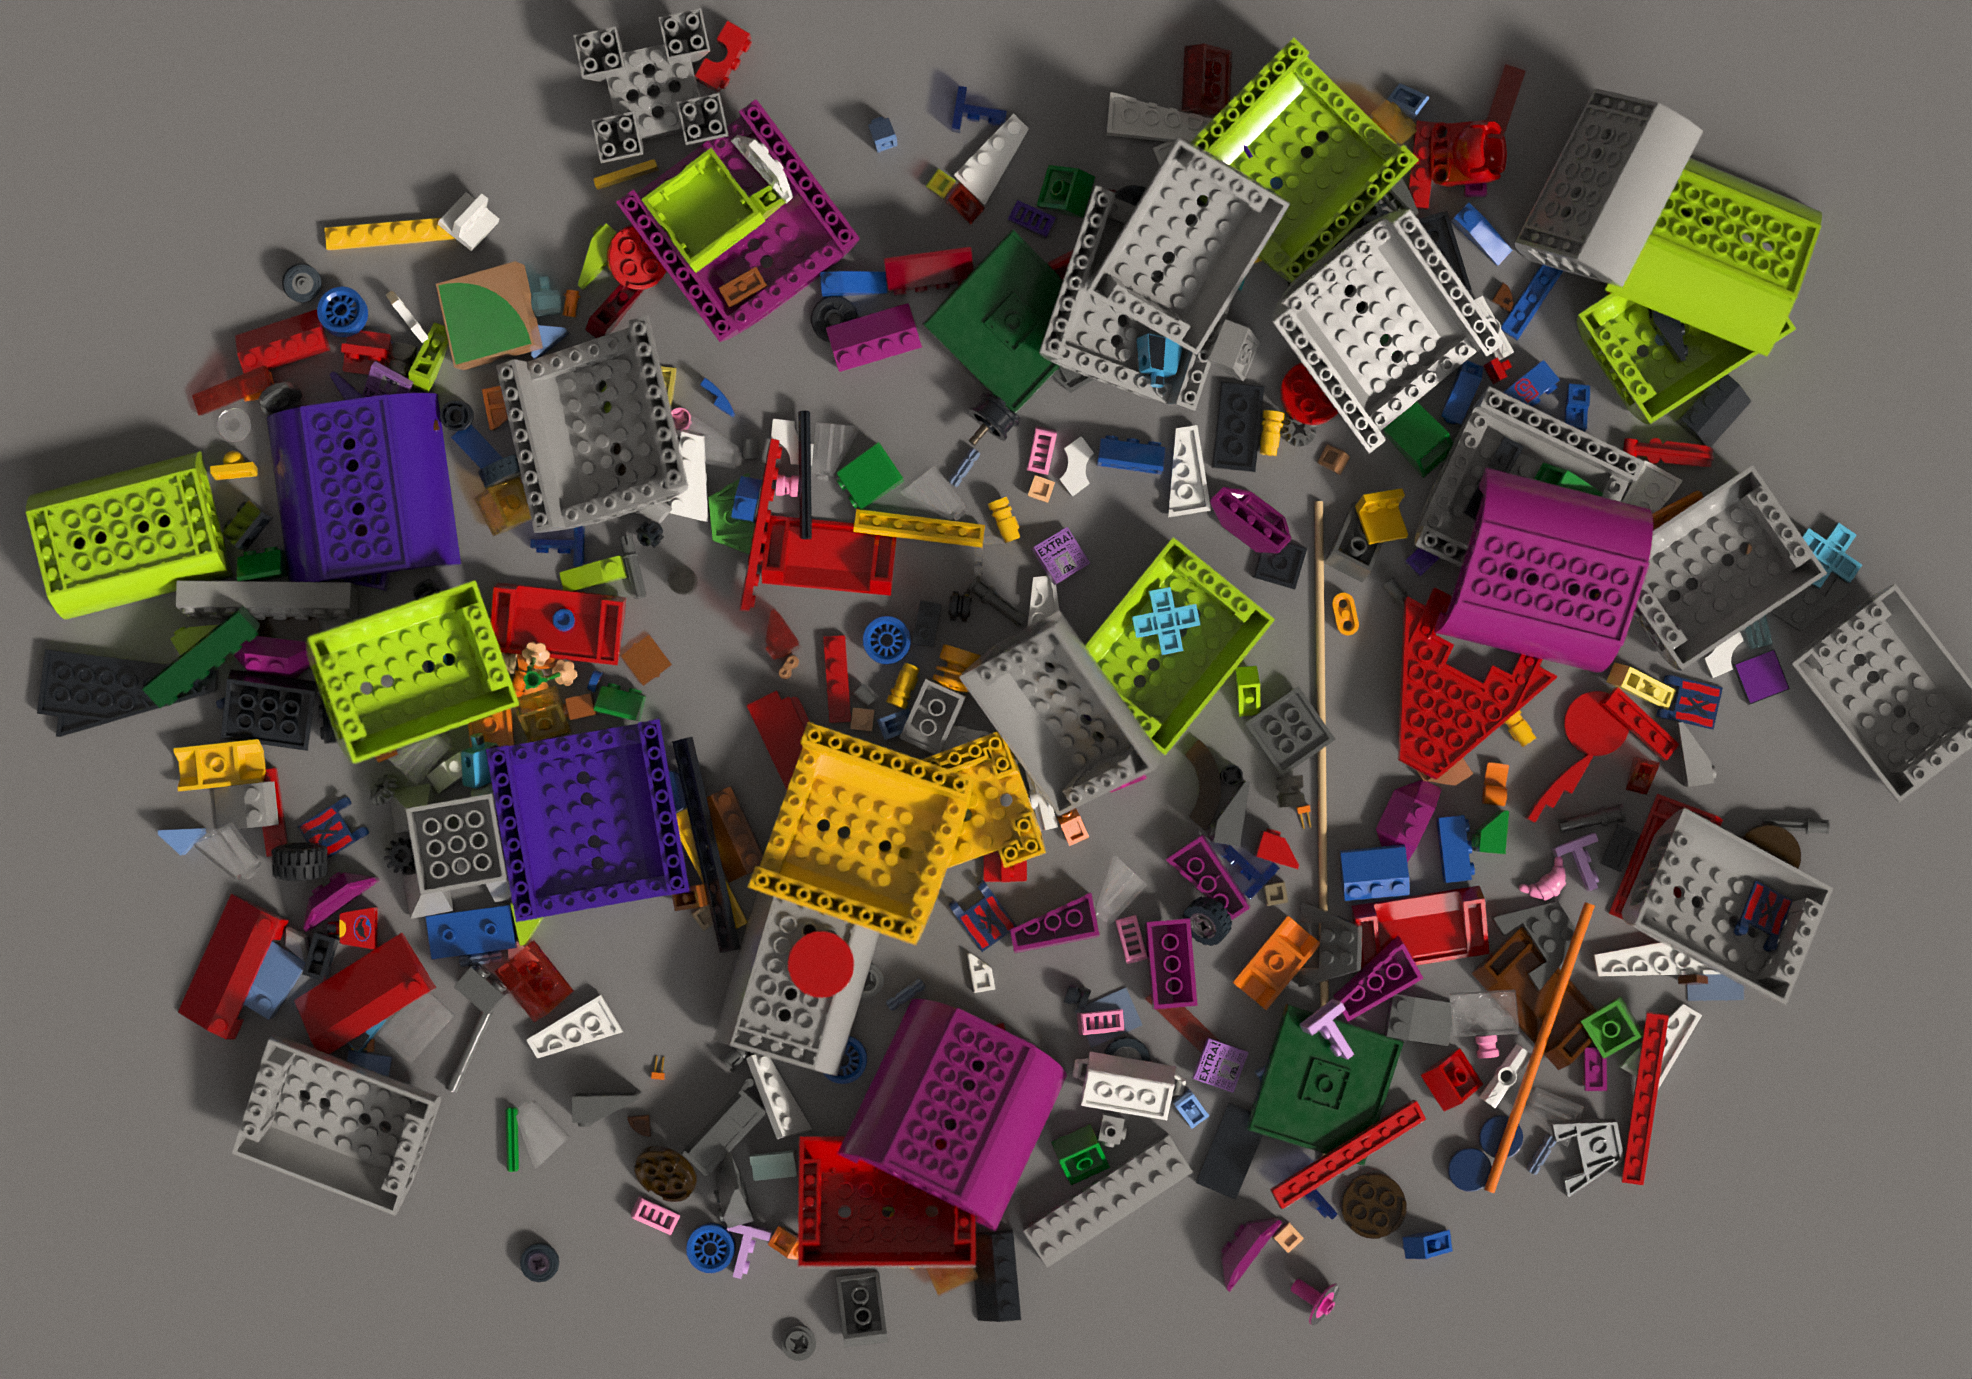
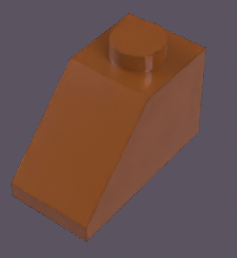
M704 884L689 886L690 892L673 894L672 899L675 911L708 905Z

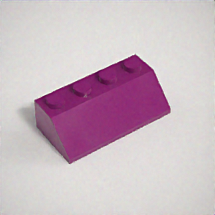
M909 303L826 327L839 372L922 348Z
M1190 919L1145 922L1152 1009L1198 1006Z

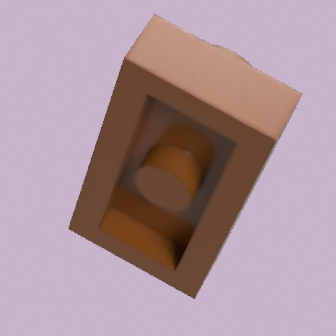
M757 267L721 286L719 290L731 308L766 288L767 285Z

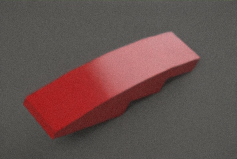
M1591 754L1584 755L1555 778L1535 801L1525 819L1535 823L1545 805L1549 808H1554L1563 791L1572 794L1593 756Z

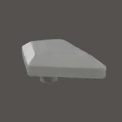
M664 502L633 513L661 523L673 508Z
M288 926L285 931L284 945L306 962L310 949L307 935L302 930L297 931Z

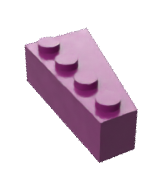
M1203 834L1166 858V861L1196 886L1201 893L1208 898H1213L1215 901L1220 902L1228 910L1227 912L1230 914L1231 920L1251 908L1250 903Z
M1092 893L1086 894L1079 899L1073 900L1064 906L1011 929L1010 934L1014 954L1099 937Z
M1398 935L1335 993L1333 997L1335 1000L1342 1002L1346 1009L1343 1011V1014L1347 1021H1350L1424 978Z

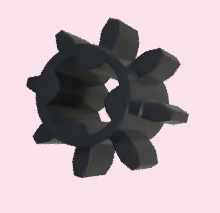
M645 520L636 530L638 541L646 547L652 545L655 548L664 538L661 525L654 521L649 524Z

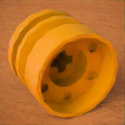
M943 644L939 658L947 662V666H936V669L945 673L944 676L934 674L932 680L937 681L944 687L962 693L969 692L959 676L981 656Z

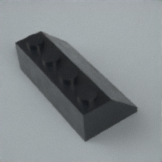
M1013 1230L975 1233L976 1265L973 1267L978 1321L1006 1322L1021 1320Z

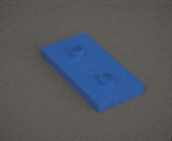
M511 905L426 916L431 959L517 948Z

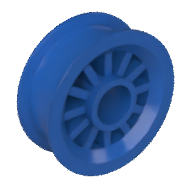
M336 287L327 291L318 303L317 314L321 324L329 333L337 337H350L357 334L365 326L368 319V308L365 301L355 290L348 287ZM342 309H347L345 314L339 315Z
M884 616L873 620L867 626L863 635V645L866 653L874 661L881 664H894L902 660L908 653L911 637L908 628L902 621L894 617ZM881 625H886V632H884ZM889 625L894 626L891 632H889ZM879 627L881 634L874 630ZM898 628L900 632L893 635L895 630ZM874 633L878 636V638H871V636ZM885 634L893 637V643L888 647L881 644V638ZM902 635L903 640L896 639V637ZM871 641H877V642H878L877 644H875V645H873V646L871 645ZM897 642V643H903V644H902V647H899V646L896 645L895 643ZM881 646L878 652L876 653L874 649ZM892 647L897 648L899 651L895 654ZM883 649H885V656L880 655ZM888 649L892 652V656H888Z
M852 1036L849 1037L845 1054L849 1057V1063L841 1065L840 1070L843 1069L844 1075L838 1074V1076L823 1073L832 1082L838 1084L851 1083L857 1080L866 1068V1050L863 1044ZM850 1045L854 1047L852 1051L848 1052ZM854 1052H858L857 1056H852ZM859 1059V1063H856L852 1060ZM850 1064L856 1066L857 1069L854 1071ZM846 1068L850 1070L851 1074L847 1075Z
M703 1224L695 1229L688 1239L686 1247L687 1257L690 1263L701 1272H719L729 1265L734 1256V1238L731 1232L720 1224ZM710 1232L714 1233L713 1238L710 1237ZM717 1234L721 1236L718 1240H716ZM723 1239H724L725 1242H726V1243H723V1244H719ZM713 1243L716 1245L717 1251L715 1253H708L705 1245ZM727 1247V1251L720 1248ZM704 1256L706 1257L705 1262L701 1260ZM709 1258H711L712 1264L708 1263Z

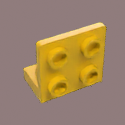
M1403 488L1365 494L1356 504L1355 508L1368 544L1407 538L1408 532L1398 507L1405 497Z

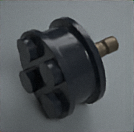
M983 393L980 396L982 400L977 406L969 409L971 416L981 425L969 439V442L974 446L987 431L996 438L1005 441L1009 430L1019 425L1018 420L1020 417L1018 414L1008 410L1004 406L1006 403L999 396L993 397L989 393Z

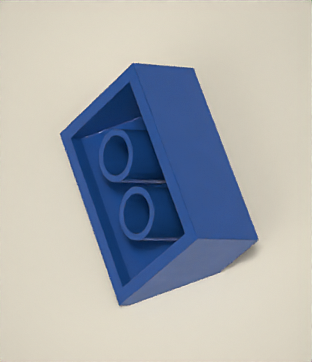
M1106 435L1105 439L1101 438L1097 466L1161 475L1164 467L1165 447H1161L1159 442L1148 441V445L1139 444L1140 440L1127 438L1125 442L1118 441L1116 436Z
M1405 844L1340 851L1341 888L1345 901L1410 895Z

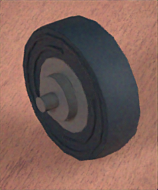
M299 263L292 265L283 275V290L289 298L296 302L311 301L321 290L322 282L320 275L315 268L308 264Z

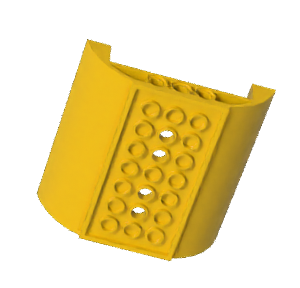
M808 722L801 740L803 748L760 867H755L748 888L916 945L934 908L968 808L974 778ZM821 820H827L830 823L827 831L823 832L818 829V823ZM842 827L850 829V835L845 839L838 836V831ZM881 842H890L892 845L891 850L886 853L879 850ZM904 848H909L912 851L911 858L907 860L900 857V851Z

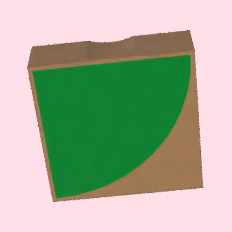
M514 261L436 284L454 368L467 370L492 363L502 357L517 356L543 348L537 319L531 305V291L524 264Z

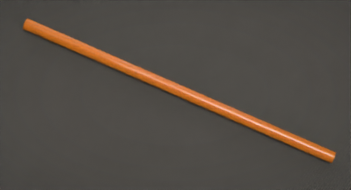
M1584 902L1484 1188L1486 1191L1495 1193L1595 905Z

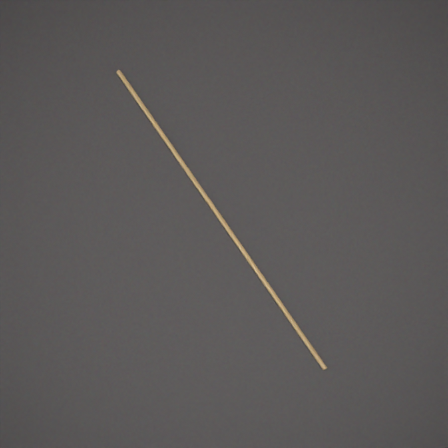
M1314 501L1317 713L1326 725L1323 501ZM1326 747L1317 752L1319 908L1328 911ZM1319 923V942H1320V928H1321V924H1320V923ZM1329 979L1320 982V1008L1329 1002Z

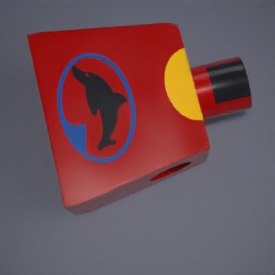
M378 907L340 913L339 922H328V935H340V944L368 949L378 948Z

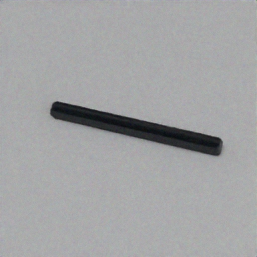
M802 410L798 412L800 539L808 540L812 538L810 412Z

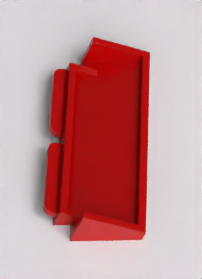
M776 690L746 706L784 786L788 790L803 748L801 740L810 721L799 698H790L788 696L781 700L780 694Z

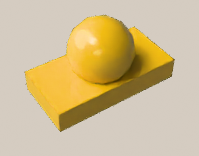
M232 450L227 452L223 458L224 465L210 466V474L215 480L258 476V468L254 462L244 463V456L238 451Z

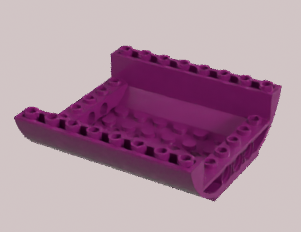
M757 99L740 110V117L727 126L729 136L706 141L636 193L633 189L616 202L719 342L728 340L760 322L821 277V272H827L860 240L859 236ZM736 135L755 139L758 143H763L769 151V156L773 160L777 159L783 166L793 198L765 219L764 223L695 273L641 199L665 181L677 176L688 164L710 148L714 150L735 181L750 198L753 194L769 186V184L734 146L731 140ZM752 239H757L760 242V247L755 251L748 248V242ZM765 256L773 259V264L769 268L761 266V259ZM757 267L767 287L730 308L719 288Z
M1485 467L1479 489L1484 494L1448 611L1447 613L1440 612L1434 633L1596 673L1603 672L1613 662L1621 646L1624 644L1650 565L1649 559L1653 539L1651 509ZM1508 568H1516L1514 577H1505V572ZM1530 573L1537 574V579L1533 583L1526 582V577ZM1577 583L1579 585L1577 592L1568 593L1569 585ZM1591 589H1599V595L1596 598H1589L1588 594Z
M912 999L837 1154L855 1163L861 1159L978 1216L976 1222L995 1231L1068 1075L1061 1065L1036 1048L1035 1045L972 1014L936 1001ZM980 1061L984 1069L981 1072L974 1071L972 1062ZM965 1080H970L974 1083L973 1091L964 1090L962 1084ZM947 1119L953 1120L956 1128L952 1131L947 1130L944 1127V1121ZM943 1139L947 1144L946 1149L938 1150L934 1144L935 1140Z

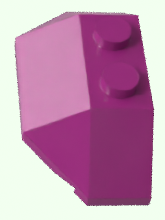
M1223 487L1210 500L1222 527L1255 552L1279 553L1291 541L1292 537L1289 534L1285 516L1253 492Z
M256 636L250 642L245 640L241 644L242 648L233 655L247 672L296 679L310 667L306 642Z
M1423 780L1394 789L1376 827L1381 847L1405 844L1408 862L1431 819L1442 789Z
M339 871L329 878L331 881L326 886L321 884L311 891L313 895L308 898L303 927L305 932L311 931L380 881L379 878L350 872L341 874Z
M1278 1217L1247 1221L1244 1225L1240 1224L1234 1232L1236 1236L1232 1242L1227 1241L1221 1249L1223 1253L1221 1255L1226 1290L1230 1292L1282 1224Z

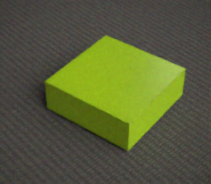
M938 168L926 187L944 199L956 183V180Z

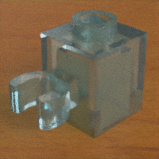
M548 276L540 277L541 292L532 293L531 305L533 312L537 317L562 314L560 291L551 290L550 278Z

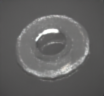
M231 408L225 410L219 416L217 430L224 440L239 442L248 436L251 430V421L244 411L238 408ZM232 419H237L240 426L236 431L232 432L228 428V423Z

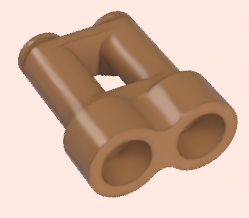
M788 656L784 665L779 669V676L782 679H789L792 675V669L799 665V660L796 656Z

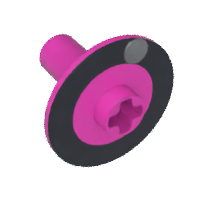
M1299 1278L1293 1283L1291 1292L1314 1306L1309 1318L1311 1325H1316L1325 1315L1332 1311L1339 1292L1338 1284H1332L1322 1294Z

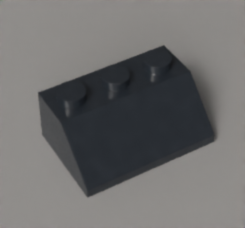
M1727 374L1705 388L1676 422L1702 445L1712 447L1751 403V400L1740 384Z

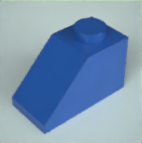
M744 476L740 477L731 515L733 519L754 523L762 480Z
M1450 1230L1416 1233L1403 1237L1405 1259H1428L1452 1252Z

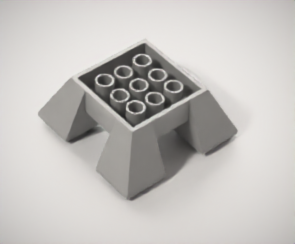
M701 8L659 17L664 44L629 52L623 51L616 26L573 35L582 78L607 83L614 116L591 120L600 163L643 155L644 141L676 134H684L686 145L729 136L720 93L700 97L693 65L710 52ZM652 67L655 69V73L652 76L644 74L647 68ZM679 84L681 89L678 92L673 93L670 91L672 85ZM657 88L660 90L658 96H649V92L652 89ZM637 93L639 97L636 101H628L630 94ZM658 109L664 110V115L661 118L653 117L654 112Z
M492 782L478 788H472L470 798L436 804L432 783L396 790L390 799L395 833L410 831L417 874L403 876L410 919L454 911L450 890L486 884L496 904L512 901ZM454 816L460 822L456 829L450 826V819ZM478 834L483 835L485 838V843L481 847L475 843V837ZM456 838H460L463 841L461 850L454 848L453 842ZM434 842L441 844L442 850L439 854H435L432 851ZM461 859L467 863V868L464 872L459 871L457 868V863Z

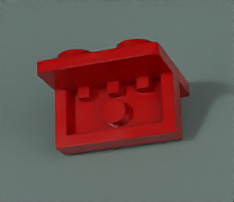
M361 330L357 334L347 337L346 344L342 343L341 352L345 354L343 371L369 375L371 366L375 361L387 367L391 335Z
M999 850L984 855V881H1027V860L1004 868Z

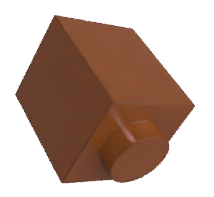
M593 693L565 699L566 704H563L565 716H569L570 720L597 715V711H593L595 706Z

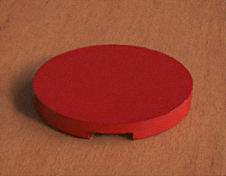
M633 225L622 228L611 239L607 249V265L612 276L620 284L631 289L642 290L655 286L667 272Z
M1303 363L1295 365L1287 372L1281 383L1280 398L1284 409L1293 419L1306 425H1320L1332 420L1339 413Z
M1602 691L1584 693L1574 699L1566 710L1564 716L1566 737L1571 745L1581 753L1591 754L1592 756L1607 755L1617 750L1627 738L1629 729L1602 705L1609 693Z
M813 932L802 937L792 948L788 960V970L793 983L803 993L817 998L831 997L841 992L851 981L855 964L854 956L848 944L839 936L830 932Z

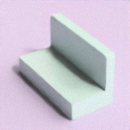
M794 1150L750 1155V1165H752L754 1181L795 1177L797 1175Z

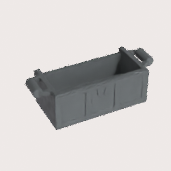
M748 1077L745 1080V1084L680 1153L705 1176H708L725 1158L726 1153H729L766 1113L764 1104L747 1089L754 1084L752 1077Z

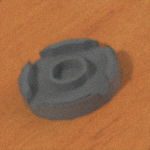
M292 382L276 383L261 393L259 397L260 408L269 416L274 413L297 408L301 403L302 392L298 385Z

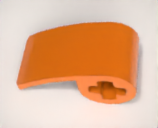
M1487 763L1482 794L1483 804L1505 806L1509 765Z

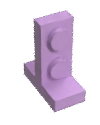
M1596 833L1584 835L1552 848L1556 857L1572 852L1587 891L1597 889L1596 883L1599 882L1595 870L1591 871L1589 866L1591 858L1588 851L1583 850L1582 847L1598 842Z
M1332 999L1300 1023L1299 1026L1303 1032L1310 1035L1320 1031L1321 1035L1331 1043V1051L1337 1057L1340 1056L1348 1060L1354 1053L1333 1021L1335 1017L1346 1009L1342 1002Z
M747 1223L732 1228L727 1227L728 1231L743 1234L733 1277L741 1279L743 1274L748 1273L750 1262L746 1261L748 1253H753L756 1242L752 1240V1237L769 1241L772 1230Z

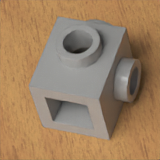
M1106 1113L1102 1114L1098 1133V1140L1102 1141L1101 1145L1114 1147L1115 1144L1120 1145V1140H1125L1127 1127H1123L1124 1117Z

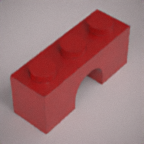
M727 21L717 38L718 44L727 49L726 58L721 62H713L705 58L695 75L696 80L717 93L721 89L724 90L730 81L728 76L731 71H736L741 63L739 59L743 52L746 53L752 44L750 33Z

